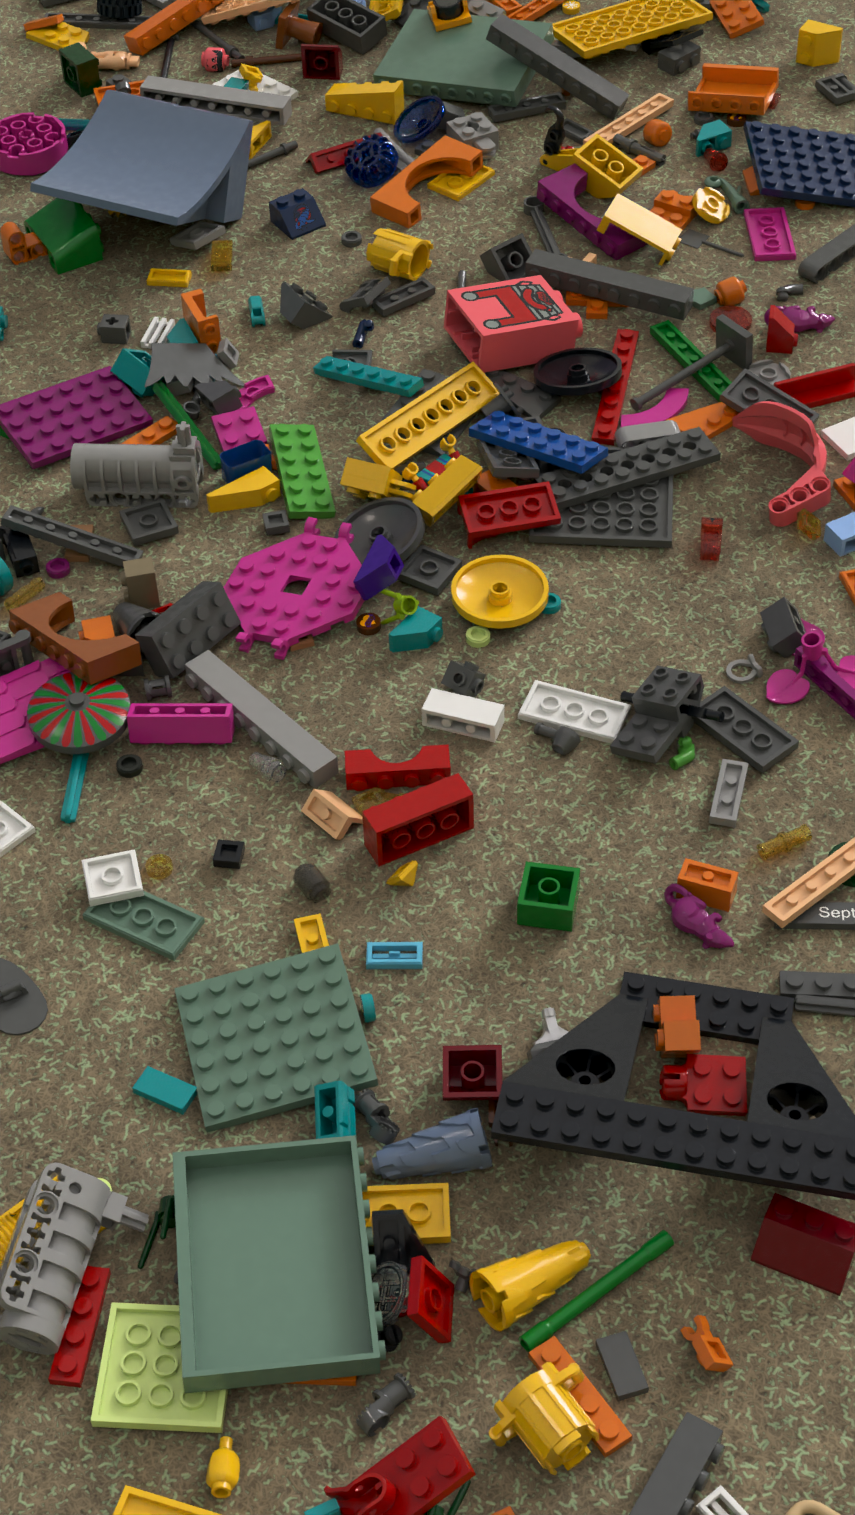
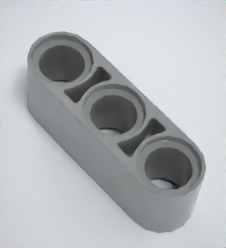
M667 420L624 426L615 432L614 437L618 447H633L680 433L681 431L675 421Z

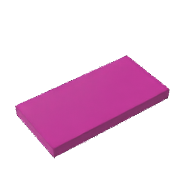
M784 207L744 209L743 215L755 262L796 260V251Z

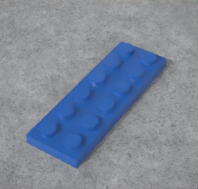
M502 411L492 412L469 428L470 437L580 474L608 456V447L599 445L597 442L587 441L576 435H568L558 429H550L539 423L523 420L521 417L507 415Z

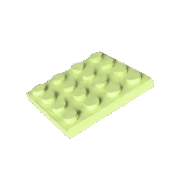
M112 1302L90 1420L92 1427L222 1433L228 1389L185 1393L179 1305Z

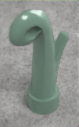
M709 176L704 180L707 187L722 188L736 214H742L744 209L750 208L749 202L742 196V186L739 185L736 190L729 182L719 176Z

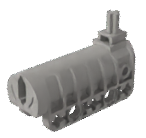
M181 421V424H176L177 436L172 441V445L74 443L70 458L72 486L74 489L85 490L86 500L91 506L123 505V507H135L162 499L160 495L167 494L172 498L164 499L169 508H195L199 502V484L203 481L204 476L200 441L197 440V436H191L190 424H186V421ZM121 493L126 498H116L114 494Z

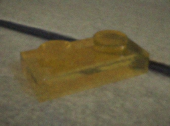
M233 240L212 241L211 272L232 271Z

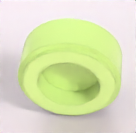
M483 626L469 628L466 631L467 644L475 648L485 647L490 642V631Z

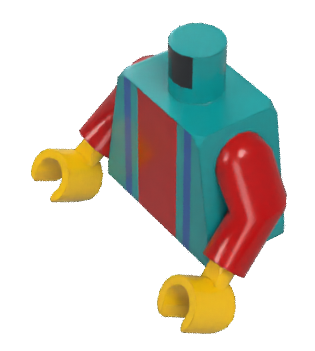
M449 434L447 437L449 444L444 438L440 441V448L443 451H448L449 455L442 454L419 473V468L414 462H410L402 471V477L406 480H412V484L416 485V492L420 489L424 491L429 486L427 482L436 473L441 475L446 470L444 466L451 458L457 459L460 456L458 450L455 451L453 447L456 443V438L452 434ZM470 488L465 494L473 493V488Z

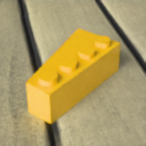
M403 80L396 81V83L382 81L372 84V82H365L364 84L334 83L325 94L326 111L396 125L405 113Z

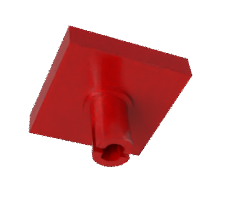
M424 1256L411 1258L408 1296L398 1298L393 1308L394 1312L400 1318L408 1316L438 1343L451 1342L454 1284Z

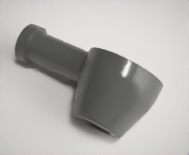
M538 722L534 727V734L553 739L552 749L563 756L574 750L581 741L575 731L565 726H560L556 730Z

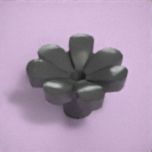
M451 1260L449 1267L459 1276L454 1289L466 1293L470 1275L477 1269L470 1270L462 1266L460 1262Z

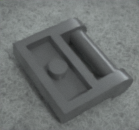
M843 73L816 80L815 88L835 105L855 99V86L847 80Z
M388 276L364 281L360 285V289L350 298L340 303V309L349 313L353 308L361 306L362 308H367L374 303L373 300L384 294L385 289L391 284Z
M19 630L14 637L0 642V677L35 662L30 646L31 635L28 630ZM18 648H21L24 661L21 667L19 666L16 653Z

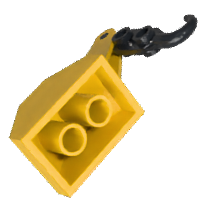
M555 106L546 107L545 113L549 111L554 112L557 121L548 129L544 141L545 153L540 157L541 165L560 171L575 163L588 173L585 191L598 199L616 197L617 193L621 194L641 176L643 167L599 134L594 135L580 148L561 150L565 138L563 127L564 115Z

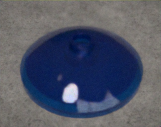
M425 96L411 103L403 110L395 122V137L402 143H415L431 135L443 119L445 112L443 101L437 96Z

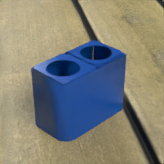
M261 440L247 442L220 454L222 477L227 484L262 466H265L272 473L271 451Z

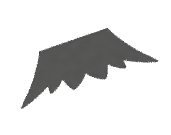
M151 343V365L145 387L154 384L162 377H164L166 383H169L174 376L184 387L189 385L192 377L200 383L210 382L209 376L216 381H223L221 378L223 377L244 387V383L217 358L206 343Z

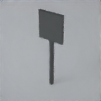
M688 229L680 237L682 239L680 243L697 249L702 244L730 254L744 257L742 253L706 241L710 236Z

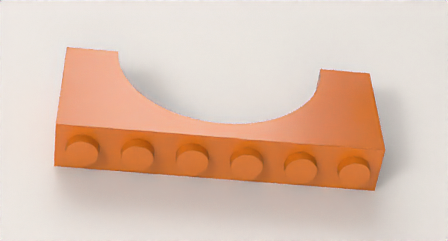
M444 135L370 197L372 213L408 229L422 220L420 203L409 195L410 190L420 181L443 173L474 176L483 168L482 150Z

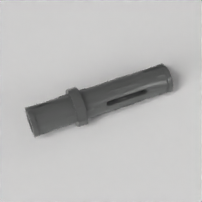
M616 134L613 138V146L625 150L629 155L632 153L636 156L640 154L656 161V165L659 167L666 162V155L639 144L633 138L630 140L621 134Z

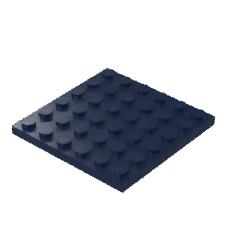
M745 121L743 129L760 195L855 207L854 134L846 135L838 134L834 131L823 132L816 129H801L796 126H780L775 123L764 124L759 121Z

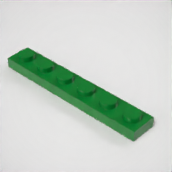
M669 320L650 326V334L684 368L705 356ZM712 362L692 374L718 402H721L719 400L720 395L732 383Z

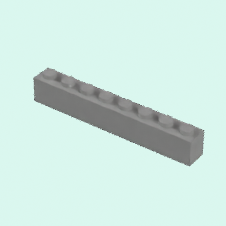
M150 75L147 76L140 86V94L143 97L165 102L177 101L179 106L193 107L257 122L268 120L271 124L284 126L292 115L291 96Z
M207 650L185 664V680L187 684L193 689H198L203 698L208 702L233 703L234 724L238 728H244L254 742L259 741L264 745L268 754L277 756L286 769H292L297 773L301 782L304 784L308 783L315 789L339 773L338 759L335 754L211 651Z

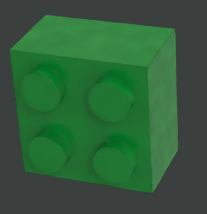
M526 861L517 902V925L572 932L580 891L581 868Z

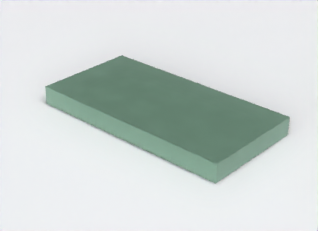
M145 891L144 896L89 906L82 915L83 920L173 961L176 960L205 923L204 917Z

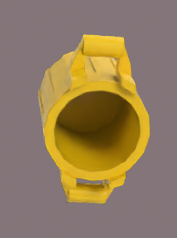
M380 228L373 233L377 235L373 244L368 243L367 261H370L371 266L375 269L387 272L391 276L416 281L426 268L429 269L431 267L432 261L429 260L430 249L434 248L429 240L419 239L388 228Z
M546 1362L541 1366L542 1370L529 1375L518 1383L503 1402L498 1400L495 1403L494 1410L501 1420L490 1428L489 1436L496 1446L502 1447L507 1441L518 1435L542 1468L547 1469L552 1475H557V1471L554 1468L563 1464L567 1471H569L591 1453L587 1445L592 1437L595 1441H598L599 1433L595 1429L596 1425L570 1393L578 1383L584 1380V1374L577 1363H571L567 1368L559 1372L552 1362Z

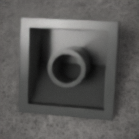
M523 233L484 252L480 255V258L490 275L499 281L525 278L526 261L532 254V251Z

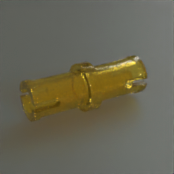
M803 824L785 833L782 831L775 838L757 844L756 848L759 850L757 852L764 861L783 851L788 853L792 851V847L812 840V835L808 836V834H811V830L806 824Z

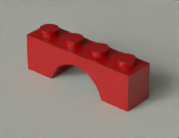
M449 744L422 746L420 752L414 758L401 763L383 761L377 758L371 749L344 751L347 790L363 791L365 789H390L392 787L414 788L429 785L451 776Z

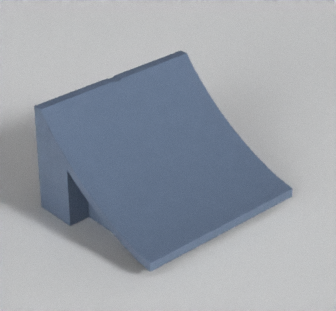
M106 90L96 112L73 146L48 172L31 183L30 191L175 226L203 219L222 223L242 218L253 121L193 107L179 106L175 103L120 91Z

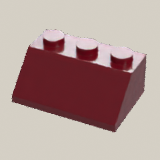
M774 1193L764 1216L750 1261L840 1296L855 1260V1223Z

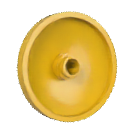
M489 555L477 558L464 565L456 573L451 584V598L457 612L466 620L487 628L503 629L526 624L540 615L546 607L549 597L548 580L542 570L532 562L512 555Z

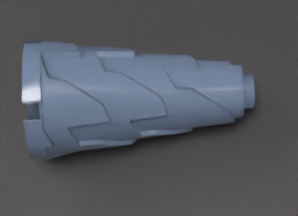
M478 1108L469 1109L465 1113L439 1121L438 1125L415 1132L409 1138L383 1146L382 1150L376 1151L377 1157L372 1158L376 1176L382 1175L383 1179L396 1180L418 1175L425 1177L447 1172L454 1174L476 1169L485 1170L493 1167Z

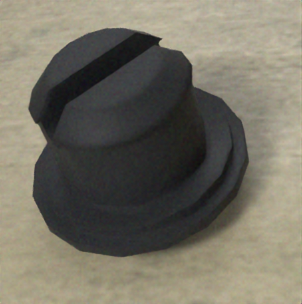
M383 1323V1331H377L378 1341L385 1340L386 1352L394 1351L403 1339L402 1330L397 1325Z

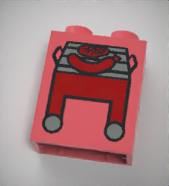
M541 275L447 290L444 329L470 363L474 361L484 373L537 364L541 359L550 354L575 348L576 339L580 338L583 334V323L580 315L568 308L563 301L560 291L553 290Z

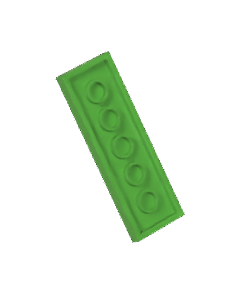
M270 424L269 435L288 518H334L336 511L314 425Z

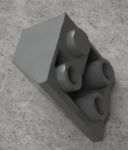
M283 281L281 284L280 313L290 323L301 329H306L333 317L327 311L328 307L321 301H316L317 296L311 291L307 290L304 292L296 283L290 285Z

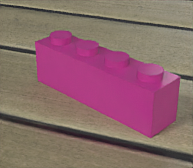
M131 703L127 714L130 743H140L142 745L150 743H164L167 745L175 743H190L193 745L215 743L222 745L232 743L235 732L233 703Z

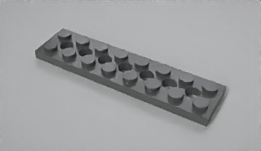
M696 427L609 453L607 457L582 474L565 468L540 474L539 478H534V484L549 481L558 510L720 461L721 453L702 429Z

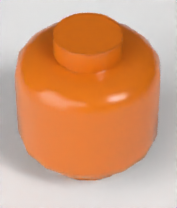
M659 119L648 121L643 130L644 140L657 147L668 144L672 136L671 126Z
M732 276L717 283L714 295L717 297V302L720 306L724 305L729 308L744 301V293L747 292V288L743 280L739 281L736 277Z

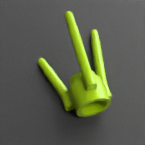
M386 589L379 592L395 599L393 608L397 613L382 620V625L396 620H404L406 615H412L416 612L419 601L413 596L401 595Z

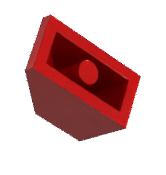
M770 305L766 352L792 354L793 347H797L798 333H794L795 324L775 305Z

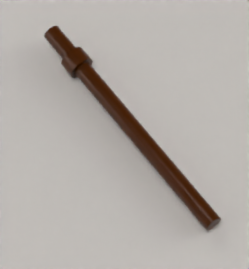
M301 53L254 58L253 56H245L243 59H231V67H240L241 63L254 67V65L296 62L302 61Z

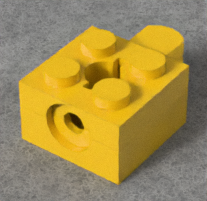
M347 457L340 485L347 489V493L353 494V497L366 500L367 496L374 500L387 497H400L411 500L413 494L399 489L416 490V485L403 482L402 475L391 467Z

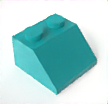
M123 348L110 371L118 379L122 380L124 384L133 388L132 392L136 395L143 397L155 394L152 390L153 384L145 387L151 365V355L143 350ZM162 377L160 380L163 381L166 385V381L164 377Z

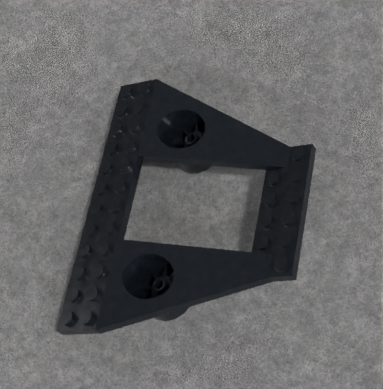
M624 971L621 990L618 996L502 1082L491 1129V1139L855 1200V1115L793 1024L792 1014L795 998ZM695 995L696 1020H699L700 1036L758 1045L747 1121L625 1101L642 1027L659 1029V1022L653 1021V1005L658 1004L657 1001L660 996Z

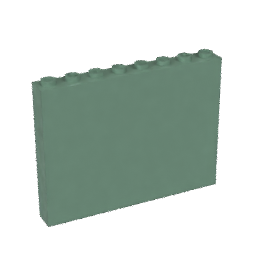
M414 9L374 72L373 78L374 83H381L382 81L396 83V81L403 80L404 94L517 107L536 71L486 40L490 26L497 17L471 15V23L436 32L428 11ZM512 19L549 44H552L554 41L552 23Z
M356 1135L173 1152L182 1379L185 1393L381 1373L380 1361L386 1360L385 1340L378 1341L377 1331H383L381 1311H375L374 1302H380L378 1282L372 1283L371 1274L377 1273L375 1254L369 1255L368 1246L374 1245L372 1226L366 1227L365 1219L370 1218L369 1199L363 1200L362 1192H367L366 1173H360L359 1166L365 1165L363 1147H357Z

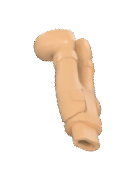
M79 42L82 46H84L87 49L86 44L84 42ZM91 52V54L99 59L98 69L130 70L131 67H139L140 56H132L130 52Z

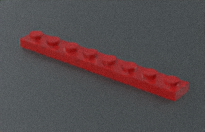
M630 329L617 330L612 353L621 359L622 376L614 385L604 389L602 392L592 434V441L599 444L614 446V435L618 430L639 331Z

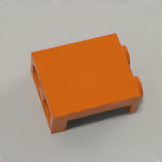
M201 289L182 293L183 317L198 343H206L213 353L217 352L219 342L221 341L218 316L206 317L204 293Z

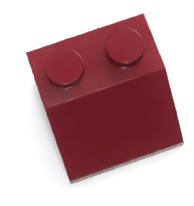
M301 44L303 79L340 80L343 70V59L339 45Z
M502 1045L443 1046V1101L499 1099L503 1082Z

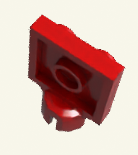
M687 1054L685 1064L663 1065L659 1084L662 1085V1089H659L661 1099L681 1101L685 1104L686 1111L706 1115L746 1116V1057Z

